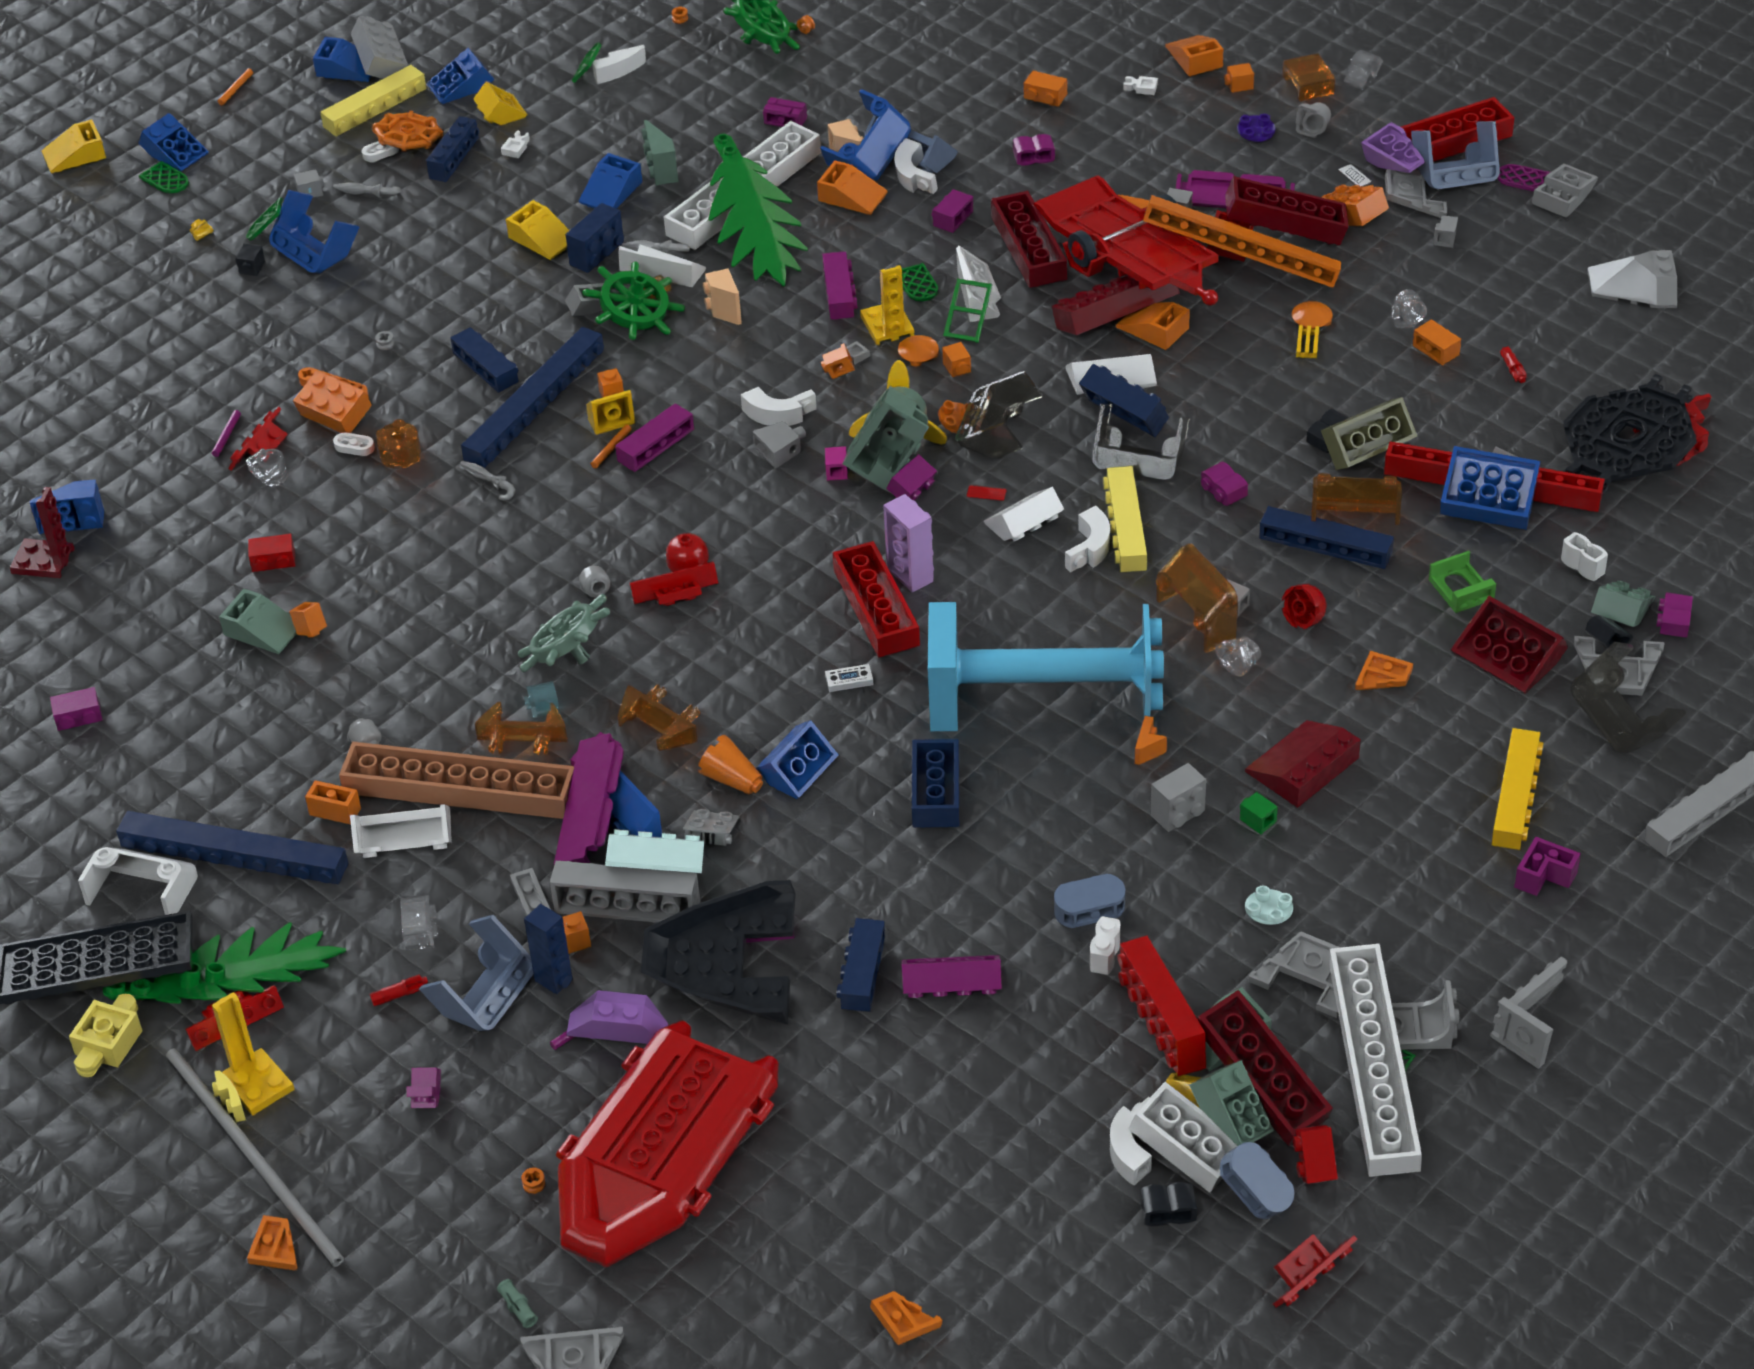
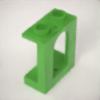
M1470 551L1430 564L1429 581L1455 613L1483 604L1488 596L1495 598L1496 583L1492 578L1484 581L1469 563ZM1449 575H1460L1470 586L1452 592L1444 579Z

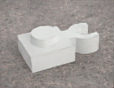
M1127 76L1125 77L1123 90H1136L1138 94L1155 95L1158 78L1139 76V79Z
M516 131L514 134L515 138H508L501 147L502 155L519 158L527 148L526 143L530 140L529 133L521 136L520 131Z

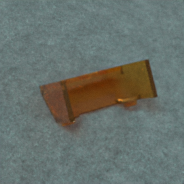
M1320 473L1318 477L1313 478L1311 521H1316V510L1394 513L1395 525H1400L1401 482L1393 476L1374 479L1331 477L1330 474Z
M1189 543L1182 546L1157 574L1156 600L1160 603L1177 594L1182 597L1195 611L1193 623L1195 628L1204 634V652L1208 653L1236 640L1238 596L1234 587L1193 544Z

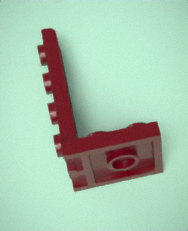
M44 487L42 490L43 495L41 499L37 500L36 506L46 540L24 538L10 566L11 574L61 578V571L63 567L67 566L69 562L68 557L74 551L73 543L66 541L65 529L62 527L61 515L57 510L56 498L53 496L51 487Z

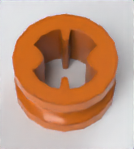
M676 7L671 11L674 23L682 24L688 21V10L685 7Z
M804 15L797 21V27L802 33L808 34L815 28V23L810 16Z
M534 1167L523 1172L521 1180L523 1188L527 1193L536 1194L544 1189L545 1179L542 1170Z

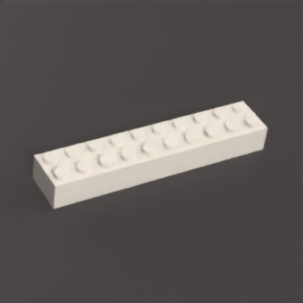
M790 121L743 157L752 160L767 170V174H759L778 187L821 154L820 134ZM721 180L713 186H710L709 182L664 216L666 236L696 250L722 230L733 206L712 221H709L712 202Z
M1380 944L1330 949L1329 967L1369 1177L1420 1172L1422 1154Z

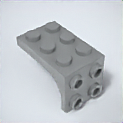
M1445 980L1442 993L1432 1000L1418 1003H1391L1401 1050L1452 1048V1041L1457 1038L1456 1024H1459V1010L1454 1009L1457 995L1456 988H1451L1450 980Z

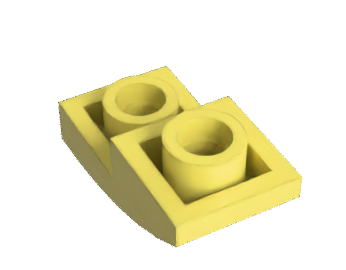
M220 1070L214 1071L216 1082H212L215 1097L220 1096L222 1106H227L228 1114L233 1113L236 1122L246 1120L240 1097L233 1083Z

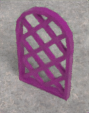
M1508 164L1500 167V172L1502 173H1499L1497 179L1507 186L1534 191L1539 185L1544 183L1543 177L1551 172ZM1521 170L1523 174L1518 175L1517 171ZM1513 173L1515 176L1509 177L1508 174ZM1535 173L1537 176L1531 177L1530 174ZM1527 176L1528 179L1523 180L1521 177ZM1518 178L1519 181H1518V182H1514L1513 179ZM1540 179L1542 182L1536 183L1534 180ZM1531 181L1533 184L1527 185L1526 182Z

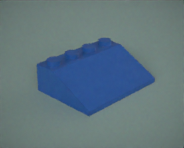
M1454 446L1441 498L1440 514L1527 530L1540 461Z

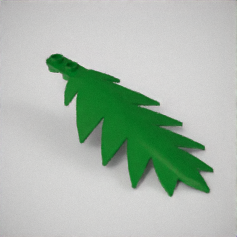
M719 134L714 137L713 143L723 162L714 172L710 186H713L719 180L721 182L712 202L709 221H712L732 206L733 208L722 227L718 244H721L743 229L734 250L731 267H735L755 248L753 257L754 281H757L767 270L780 285L785 286V266L799 272L801 268L794 257L781 244L803 251H808V248L790 232L776 223L801 227V222L769 200L792 204V200L778 187L759 174H767V170L752 160L742 157L731 136Z
M289 922L271 935L249 956L255 928L251 927L220 956L217 962H215L220 940L219 934L192 954V970L180 974L162 975L155 978L154 983H150L147 979H138L131 983H116L103 987V994L111 1000H116L120 994H130L137 1000L156 999L165 1003L180 1004L182 1000L179 998L220 1000L227 996L220 988L246 992H263L264 988L255 980L300 982L301 978L289 971L327 968L329 964L322 961L346 952V948L317 946L323 935V931H319L302 938L282 951L292 927V923Z

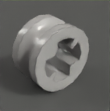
M382 331L375 336L378 349L389 350L393 348L394 340L391 332Z

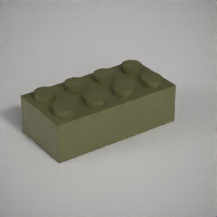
M1403 397L1386 401L1321 430L1336 470L1348 468L1386 451L1390 441L1404 443L1418 437Z

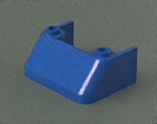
M861 89L859 93L865 109L878 117L859 146L847 143L838 152L821 146L820 150L828 166L834 160L851 164L876 182L894 158L898 146L909 136L911 126L909 121L886 99Z
M288 190L280 214L270 233V244L307 271L319 274L347 257L359 226L335 221L326 244H323L310 235L313 221L306 212L313 196Z

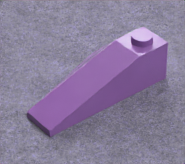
M1392 122L1361 142L1366 161L1378 168L1410 173L1425 163L1417 148L1412 145L1410 138L1406 136L1404 129Z

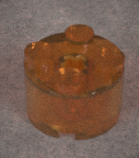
M397 419L376 432L380 460L385 466L389 468H394V466L407 468L414 465L420 459L421 446L419 435L413 425L405 423L402 419Z

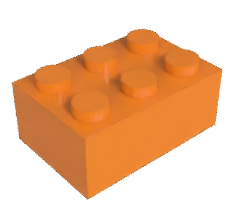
M317 370L293 400L301 416L340 433H351L372 406L364 390Z

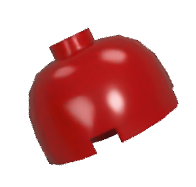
M685 533L677 535L671 539L666 548V562L672 572L708 563V547L704 540L696 534Z
M1298 584L1292 586L1282 596L1285 606L1282 608V612L1286 620L1295 628H1298V626L1303 629L1310 628L1319 623L1326 613V599L1323 593L1313 585Z

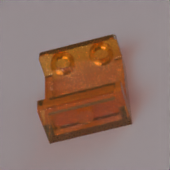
M1319 53L1283 61L1282 76L1285 80H1292L1298 89L1299 101L1334 94L1335 77Z

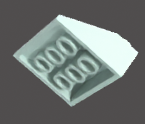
M617 829L614 830V834H609L605 866L702 873L704 841L700 840V836L686 835L685 839H677L676 834L662 833V837H652V832L638 831V835H628V830Z

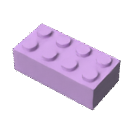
M903 494L883 505L886 564L889 571L913 593L933 582L932 518L929 513L924 512L918 506L916 501Z

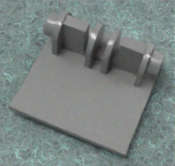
M707 809L694 810L683 827V830H685L684 838L686 835L700 836V840H703L705 844L709 833V844L714 842V845L726 846L732 843V835L729 834L738 821L739 816L733 815L730 812L713 813Z

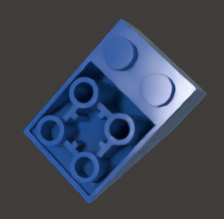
M324 37L313 57L316 77L369 82L372 76L365 73L356 46L342 38Z
M467 48L426 84L440 103L444 104L477 93L486 81L491 83L495 79L478 57Z
M170 113L144 129L139 140V145L151 157L165 162L180 172L209 153Z
M607 153L594 169L579 199V203L592 208H596L601 203L617 209L642 183L641 164Z
M96 479L74 481L52 491L53 496L56 498V507L61 515V524L65 531L103 528L104 507ZM42 496L30 500V506L39 534H43L44 529L36 502Z

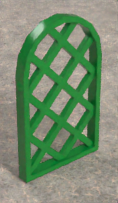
M597 42L586 54L571 80L573 83L591 67L602 46L601 43Z
M163 161L139 174L140 179L165 193H178L187 188L189 184L188 177L184 173ZM153 171H160L159 174H153ZM162 171H169V173L162 174ZM164 176H168V179H161V178L164 177ZM171 176H178V178L171 179ZM152 177H159V180H152ZM177 181V184L170 185V182ZM161 182H168V185H161Z
M279 197L253 223L246 235L248 240L251 241L256 238L279 216L283 198Z
M924 263L902 268L903 289L911 299L915 301H929L937 295L938 286ZM910 271L916 273L914 276L908 275ZM918 274L925 275L924 278L917 277ZM905 278H911L912 280L910 282L905 281ZM915 280L921 281L920 284H916L913 282ZM923 283H930V285L927 287L924 286ZM911 285L917 287L916 290L909 288L911 287ZM920 288L927 289L925 293L919 291ZM929 290L934 291L933 294H928ZM916 294H920V295H923V296H922V297H917V296H915V295H916Z

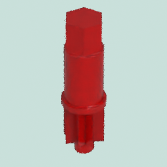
M1509 346L1503 347L1500 354L1515 382L1524 383L1527 373L1523 365L1518 361Z
M420 974L370 993L372 1004L377 1006L405 995L409 996L420 991L419 988L427 984L428 980L426 976L421 978Z

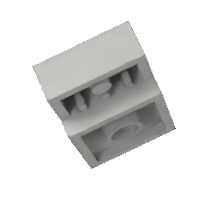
M1562 164L1546 175L1544 183L1534 190L1531 204L1567 217L1587 197L1598 181V177L1572 166Z

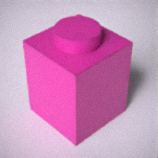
M846 447L825 448L827 480L848 479L847 467L842 464L846 456Z

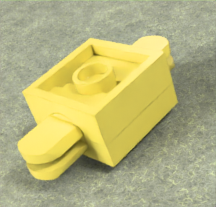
M120 994L112 1005L93 1000L69 1035L74 1053L77 1055L74 1065L80 1076H94L102 1063L118 1068L141 1034L142 1028L137 1015L138 1006L136 999L132 995Z

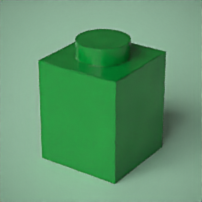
M1255 792L1252 796L1245 798L1241 802L1240 820L1261 835L1277 822L1278 806L1258 792Z

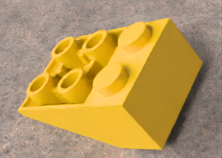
M92 119L73 124L41 150L50 173L61 172L65 169L79 167L83 164L97 162L106 158L102 139Z
M534 200L506 219L508 238L549 260H552L567 249L565 234L570 230L546 206Z

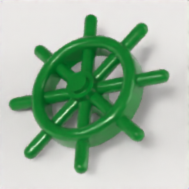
M731 0L734 2L732 8L726 7L723 9V13L733 16L739 26L745 31L740 37L744 43L751 44L752 40L756 39L759 42L770 45L775 54L780 53L778 45H781L783 42L794 50H799L800 45L788 36L790 30H798L797 24L788 22L786 16L777 7V0Z
M636 261L632 262L631 271H621L613 275L605 267H598V273L606 279L601 291L584 289L582 292L585 297L600 299V306L604 313L596 317L595 322L597 324H602L610 319L617 325L628 328L629 339L631 340L636 339L637 330L649 329L654 326L663 334H670V328L662 322L666 311L683 312L685 310L683 304L669 302L665 287L672 283L670 277H666L658 282L653 277L639 272V263ZM615 288L621 294L611 293L610 291ZM653 294L656 300L648 299L647 297ZM612 301L622 302V303H620L619 305L615 306ZM647 307H653L658 309L653 313ZM640 311L644 316H637V312Z

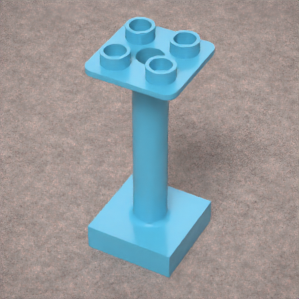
M929 602L928 686L930 732L958 731V686L960 684L1133 682L1143 693L1144 717L1150 716L1151 710H1163L1162 683H1151V679L1164 678L1163 651L1151 650V646L1162 645V618H1149V604H1143L1142 635L1133 647L959 649L957 642L956 602Z

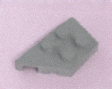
M623 1327L526 1336L520 1337L522 1348L536 1369H608L624 1337Z

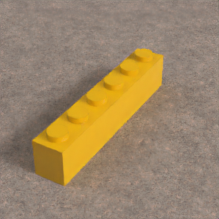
M1512 728L1494 824L1492 846L1520 850L1521 842L1527 841L1529 827H1524L1525 823L1530 824L1532 810L1527 808L1528 806L1533 807L1535 793L1530 791L1531 789L1536 790L1538 776L1533 774L1534 772L1539 773L1541 759L1536 757L1537 755L1542 756L1544 742H1539L1540 732Z

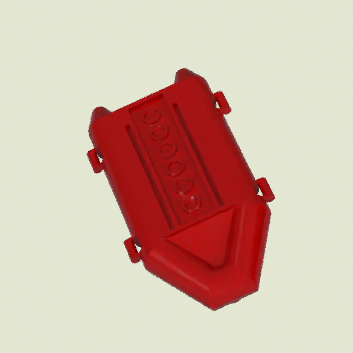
M678 1021L659 1029L644 1049L635 1046L621 1064L622 1068L627 1071L587 1127L579 1137L569 1135L556 1152L557 1158L562 1160L558 1166L560 1242L562 1248L585 1258L589 1262L597 1263L607 1268L682 1227L691 1214L698 1217L712 1197L707 1190L753 1123L761 1125L773 1109L774 1103L770 1099L778 1086L779 1063L777 1059L772 1056H766L754 1062H749L692 1039L691 1026L685 1021Z

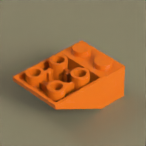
M1197 35L1165 44V47L1188 76L1223 67L1224 49L1215 38Z
M836 160L833 161L817 182L818 201L869 215L873 213L888 193V190L853 165Z
M1340 185L1332 193L1322 196V198L1346 204L1349 226H1363L1389 209L1383 187H1374L1373 185L1360 187V185Z
M1174 302L1155 303L1126 315L1116 324V328L1167 350L1189 329L1190 309Z

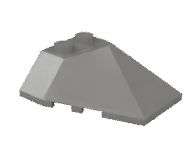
M1672 250L1649 251L1591 266L1587 269L1593 297L1618 301V298L1631 300L1630 304L1635 305L1638 302L1650 304L1651 308H1677V273Z

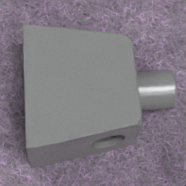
M779 422L753 431L754 447L775 469L800 453V440L806 437V432L802 426L792 430L785 422Z

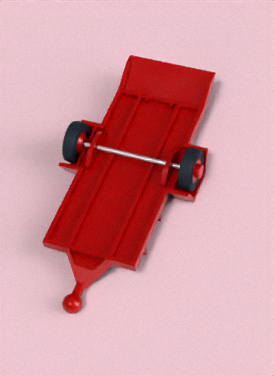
M1099 175L1034 202L1033 205L1051 227L1068 238V241L1062 244L1069 265L1086 277L1102 272L1104 262H1108L1118 269L1119 277L1127 274L1137 280L1140 290L1146 287L1155 290L1170 283L1195 296L1199 295L1202 297L1203 303L1208 306L1217 303V292L1212 289L1205 290L1202 288V269L1218 262V254L1187 236L1143 221L1147 207L1140 209L1118 196L1104 178ZM1168 194L1158 196L1159 198L1176 203Z

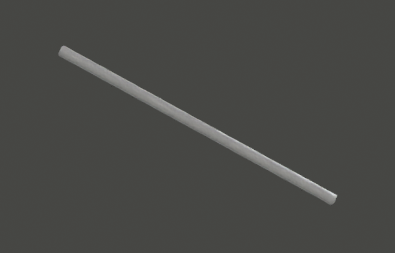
M175 1048L169 1050L166 1057L334 1267L341 1265L344 1257L179 1051Z

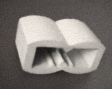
M1576 532L1564 539L1561 560L1564 564L1578 570L1583 577L1592 581L1605 574L1608 554L1602 547L1592 544L1588 538Z
M1102 916L1098 920L1095 937L1090 943L1091 972L1108 975L1113 970L1115 955L1120 948L1119 919Z

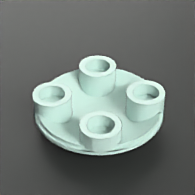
M1264 885L1258 886L1256 892L1249 895L1246 899L1245 910L1248 916L1256 922L1268 925L1279 924L1289 919L1293 913L1292 896L1288 893L1269 889Z

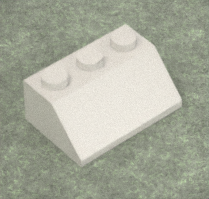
M1050 487L1027 496L984 520V523L1004 541L1009 539L1017 541L1025 536V531L1030 530L1032 532L1042 527L1041 522L1046 520L1048 523L1059 517L1058 513L1063 511L1064 508L1054 488Z

